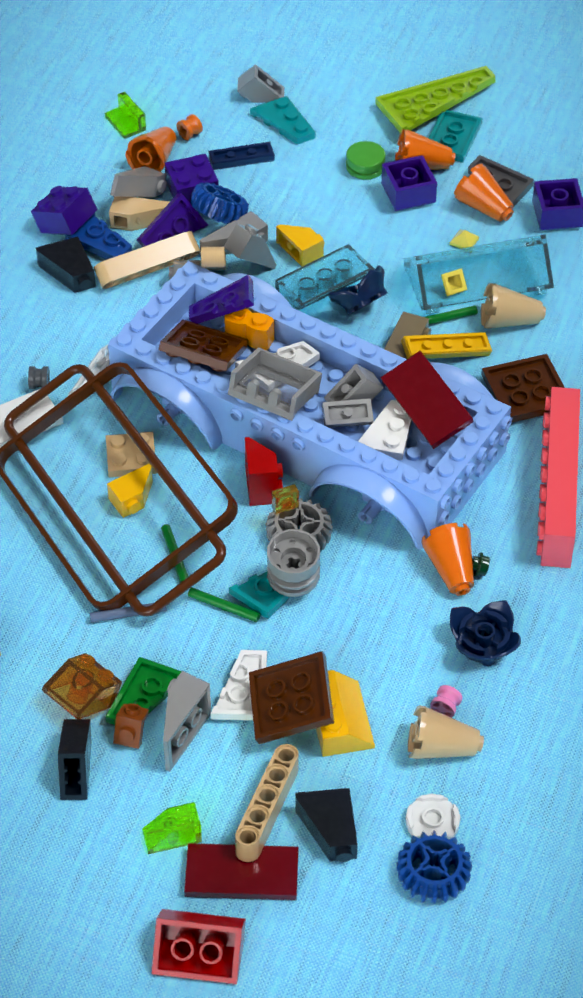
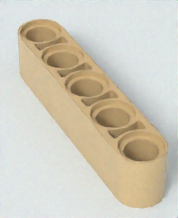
M187 231L102 261L95 265L93 269L102 289H107L172 266L174 261L194 258L201 253V250L192 231Z
M201 247V267L208 270H226L225 247Z
M291 744L280 745L274 751L237 828L235 851L236 856L243 862H252L260 856L296 779L299 767V752Z

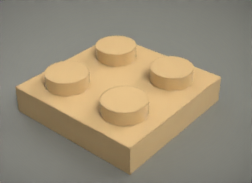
M153 432L140 433L155 453ZM128 434L106 435L109 477H121L150 464ZM152 466V474H157Z

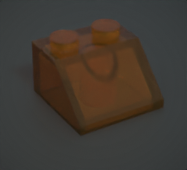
M84 653L69 658L43 685L42 691L79 720L111 708L118 695L122 681L110 670L99 664L94 657Z

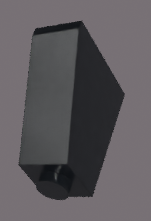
M78 236L36 247L38 266L74 293L96 287L95 271Z
M64 719L58 749L60 800H87L92 742L90 719Z
M350 788L295 793V811L328 860L347 862L351 859H357L358 843Z

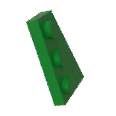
M139 657L106 715V722L115 725L116 715L123 704H137L142 708L149 709V714L168 697L167 689L170 682L174 678L177 679L182 671Z

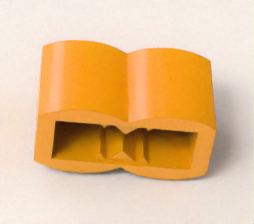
M246 308L225 315V333L247 339L248 346L254 349L258 347L264 350L269 349L274 341V319L263 313H252Z

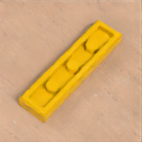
M486 332L403 336L401 339L407 359L419 351L427 359L489 356L492 352Z

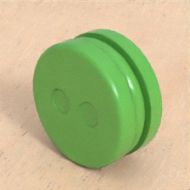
M360 141L352 144L346 152L347 171L353 177L364 180L380 176L382 174V164L385 163L386 158L385 150L379 144L371 141Z

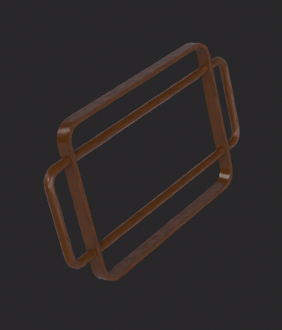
M121 362L113 363L97 375H94L85 365H72L6 416L4 429L11 440L0 448V475L86 598L97 610L117 609L129 603L138 615L144 617L153 616L224 561L226 547L217 534L235 519L238 505L228 489L128 364ZM76 374L84 376L87 380L84 385L22 432L18 433L13 423L18 417ZM120 374H128L133 377L228 499L227 509L212 523L209 524L103 387L111 379ZM94 392L97 393L201 529L200 532L129 586L27 446L28 442ZM19 450L120 590V593L105 602L95 600L6 474L5 463L16 451ZM206 542H211L216 549V555L152 605L146 607L141 604L136 597L139 593Z

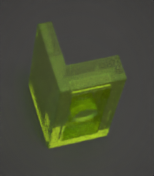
M125 91L117 94L118 107L105 112V118L124 139L146 131L145 113Z

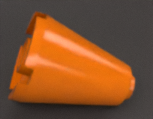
M164 126L133 138L128 143L125 154L130 167L136 169L146 166L161 172L175 145V132L171 128Z
M403 129L397 143L399 149L395 153V161L423 155L430 170L448 169L450 165L453 166L455 153L452 152V148L411 130Z
M483 164L474 166L470 170L473 173L469 177L464 176L458 183L454 191V195H456L454 197L458 201L499 222L507 221L514 213V205L486 166Z
M449 523L430 530L431 535L428 538H425L424 535L421 543L450 593L462 596L468 594L474 586L471 532L467 524H463L464 527H458L457 523Z

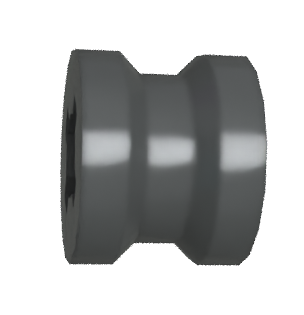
M29 366V389L43 387L50 382L49 366H43L41 369Z

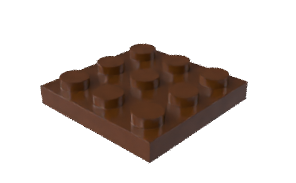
M182 319L160 341L159 350L166 352L171 357L188 359L193 364L210 366L215 371H227L247 349L248 340Z
M547 354L482 368L481 372L494 399L511 406L510 417L512 418V423L543 416L544 412H548L545 410L546 396L551 395V387L565 388Z
M323 651L249 672L254 733L258 744L334 724L327 661Z

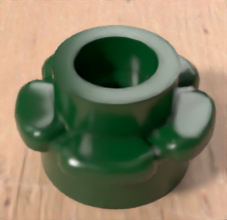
M480 552L478 556L472 557L474 576H485L489 568L490 557L484 556Z

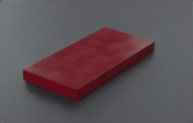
M421 351L380 377L433 449L474 422L471 415Z
M188 843L185 897L297 900L299 847L264 846L256 860L243 862L236 856L235 845Z

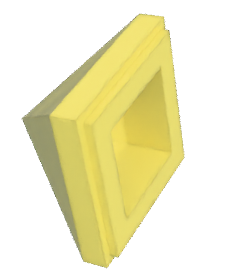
M460 229L449 245L470 252L479 240V237L467 230Z
M462 268L441 274L446 296L468 290Z

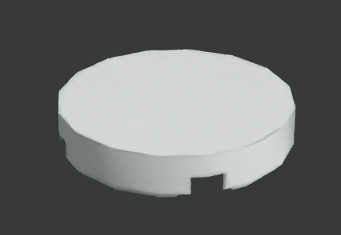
M427 794L416 798V801L409 805L405 823L411 836L414 835L420 838L423 831L427 836H431V833L435 830L437 836H442L446 831L447 839H451L459 830L460 814L458 807L454 803L449 802L448 798L443 795Z

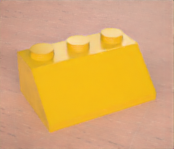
M329 670L328 677L334 724L316 728L322 756L374 749L375 744L359 682L337 671Z

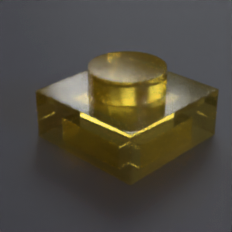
M295 484L272 491V508L275 514L299 507V491Z

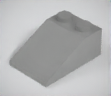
M184 671L180 673L177 679H172L167 689L168 698L163 746L165 770L169 772L211 715L210 683Z

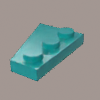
M287 96L250 108V115L255 118L260 117L263 119L264 124L274 126L279 130V134L297 145L316 138L314 129Z
M268 572L259 576L255 574L249 577L247 582L239 586L235 584L229 587L230 595L256 612H259L267 619L290 598L279 594L271 587L268 581Z

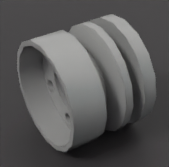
M287 529L279 532L271 538L267 546L268 581L271 587L279 594L288 597H299L308 594L317 586L320 579V546L316 538L306 531Z

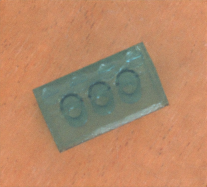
M347 244L276 279L275 289L285 297L292 308L300 310L329 296V292H337L363 279L369 270L375 269L355 249Z

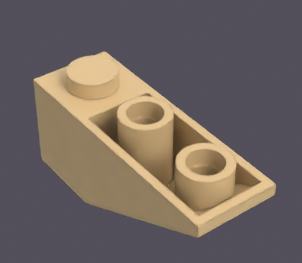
M114 196L109 210L110 228L128 231L147 228L170 202L138 197Z

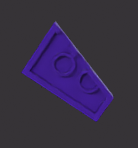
M178 193L136 240L144 247L187 231H192L193 233L203 229L208 224L182 193Z
M246 275L190 305L189 320L199 324L254 306L253 280L249 275Z

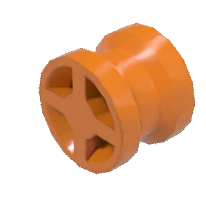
M190 114L186 117V120H180L176 124L178 133L185 140L191 139L194 134L198 135L203 130L201 121L194 114Z

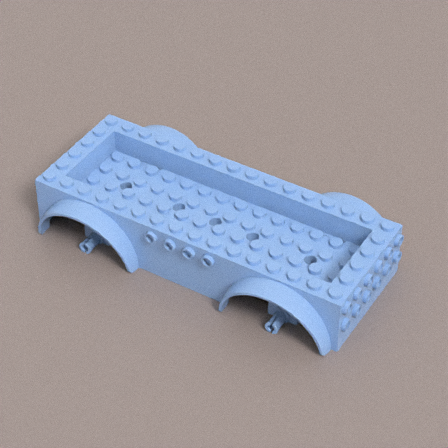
M188 261L182 268L176 271V274L169 281L164 283L162 289L150 298L143 309H140L136 316L124 325L120 333L109 341V365L119 362L128 364L150 392L162 397V404L166 405L164 409L172 420L178 413L185 414L204 435L211 449L215 450L223 443L245 454V437H250L276 453L277 463H282L283 473L312 486L309 492L310 497H313L320 488V485L336 484L362 493V500L368 502L358 514L362 522L366 520V524H371L380 511H387L402 523L412 537L415 548L419 550L423 548L421 543L422 537L425 535V538H428L431 535L430 530L454 521L505 454L510 439L508 431L512 423V418L510 417L511 406L494 399L487 388L466 371L452 365L431 362L430 364L465 407L474 422L435 449L431 447L413 421L403 460L394 459L358 442L371 424L332 428L324 426L322 403L327 402L324 397L355 364L373 372L384 387L371 401L373 420L375 421L391 400H396L380 377L407 359L292 308L279 291L267 282L252 275L249 276L253 280L254 306L246 309L252 313L269 315L274 319V341L266 351L276 353L278 348L304 341L320 353V360L308 367L322 373L319 393L315 394L296 412L293 421L228 395L231 372L235 369V362L227 371H215L210 366L193 364L188 359L171 357L166 352L159 350L160 341L182 319L190 321V305L248 274L232 273L221 276ZM225 315L199 324L225 332ZM247 345V349L236 361L245 360L256 349ZM120 374L111 379V397L114 401L123 392V387L141 388L133 377L128 374ZM249 379L243 386L247 387L251 380ZM282 384L277 387L281 390L280 401L291 405L292 396L298 390ZM259 387V393L269 396V393ZM159 413L156 417L158 422L161 424L164 423V426H168L169 423L166 421L163 415Z

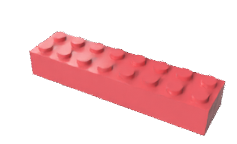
M551 387V395L546 396L545 410L548 412L543 414V426L547 430H543L542 444L546 448H542L541 462L545 466H541L540 480L544 484H540L539 498L543 503L539 502L538 517H540L539 520L541 521L538 522L537 536L542 541H537L536 555L541 556V566L571 568L576 535L580 389Z

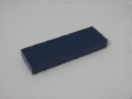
M270 142L208 151V157L213 170L275 161V155Z

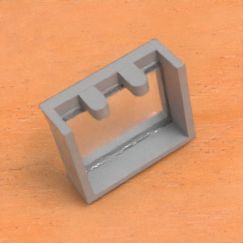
M258 347L231 372L228 395L293 421L296 412L315 394L319 393L322 373Z

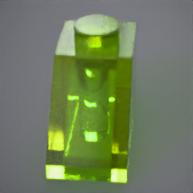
M195 802L169 807L142 828L148 854L188 846V843L202 842L201 823Z

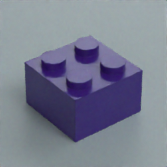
M206 153L165 163L166 182L173 198L178 193H182L191 202V194L197 184L208 182L219 185L218 178Z
M423 155L382 164L381 184L395 211L436 202L437 181Z
M577 178L534 181L532 202L540 230L583 227V197Z
M55 186L44 199L38 201L37 206L30 212L41 233L73 235L98 209L88 188Z

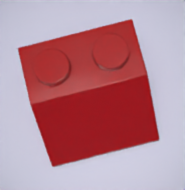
M245 437V471L249 505L279 504V494H283L282 479H278L283 478L282 463H277L276 453L252 438Z

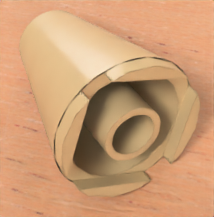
M489 283L486 286L483 296L487 298L485 304H481L480 316L483 328L539 324L540 320L545 318L546 307L543 306L542 301L495 283Z
M421 705L416 707L413 715L418 716V719L415 723H411L408 737V752H412L409 758L475 756L477 751H482L484 736L480 735L479 729Z

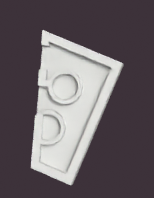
M391 400L358 442L394 459L403 460L412 420L397 400Z

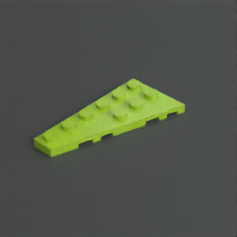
M483 66L375 97V104L401 133L403 129L412 130L494 84L496 75L487 66Z

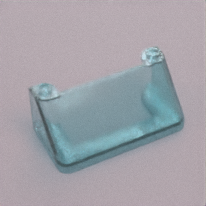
M546 234L403 258L404 268L421 311L426 310V314L440 312L439 308L444 306L484 300L487 298L483 296L484 291L489 283H495L519 293L534 291V296L547 294V289L554 288ZM462 268L468 290L446 296L441 274Z

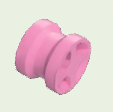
M442 685L438 688L437 697L432 699L430 707L432 710L452 718L456 713V706L460 705L463 697L454 687Z

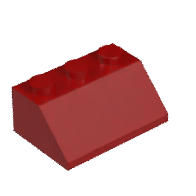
M161 909L156 918L151 974L237 984L246 919Z

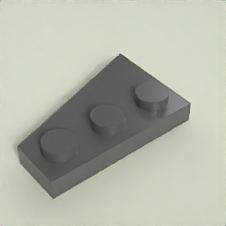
M481 155L468 166V174L470 175L473 173L470 170L478 164L486 166L514 206L534 186V179Z

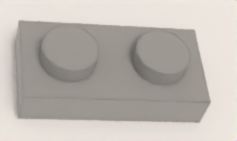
M371 398L322 403L323 420L326 427L370 425L374 422Z

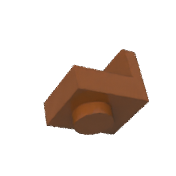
M123 704L116 715L113 743L139 749L142 744L144 720L148 716L149 709L142 708L137 704Z

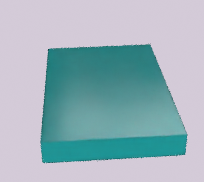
M446 110L439 115L429 139L452 148V152L455 153V161L464 163L482 125V118Z

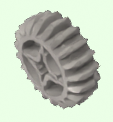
M291 498L289 503L282 501L280 507L274 506L273 512L269 513L266 523L268 541L279 532L287 529H298L300 525V530L306 531L316 538L320 550L325 549L326 544L331 539L333 529L332 520L326 508H321L320 503L313 505L311 499L303 502L302 498L295 502Z

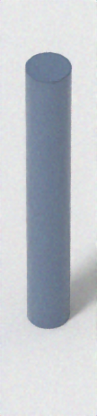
M153 603L143 604V606L147 607L152 605ZM130 606L90 613L91 623L138 616V614ZM166 607L159 612L167 611Z

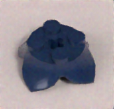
M378 265L375 270H369L357 285L338 287L336 292H329L330 301L342 306L348 315L387 294L384 287L385 270Z
M506 600L491 602L485 605L480 612H475L471 608L464 606L451 609L450 628L456 639V648L470 660L479 662L484 666H492L495 661L509 655L521 644L520 635L517 632H513L514 615Z

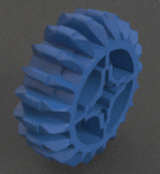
M202 182L196 185L191 194L190 203L193 208L199 213L204 214V216L211 218V220L214 219L228 224L248 213L249 204L246 199L235 193V191H231L221 185Z
M434 830L431 836H427L423 831L420 838L413 835L410 843L405 842L403 850H400L398 854L396 869L398 870L399 881L403 882L404 890L411 889L412 897L420 894L422 902L427 897L432 898V902L435 904L437 898H441L446 903L449 895L456 899L458 891L464 892L466 883L471 878L472 864L469 852H465L464 843L457 844L456 836L447 839L446 831L442 836H437ZM419 858L421 864H419L418 869L414 870L412 864ZM451 864H454L456 871L450 876L448 869Z

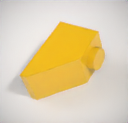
M281 224L276 226V242L302 267L323 257L324 240L313 229Z
M147 464L107 483L108 499L123 518L137 513L145 507L153 483L152 466Z

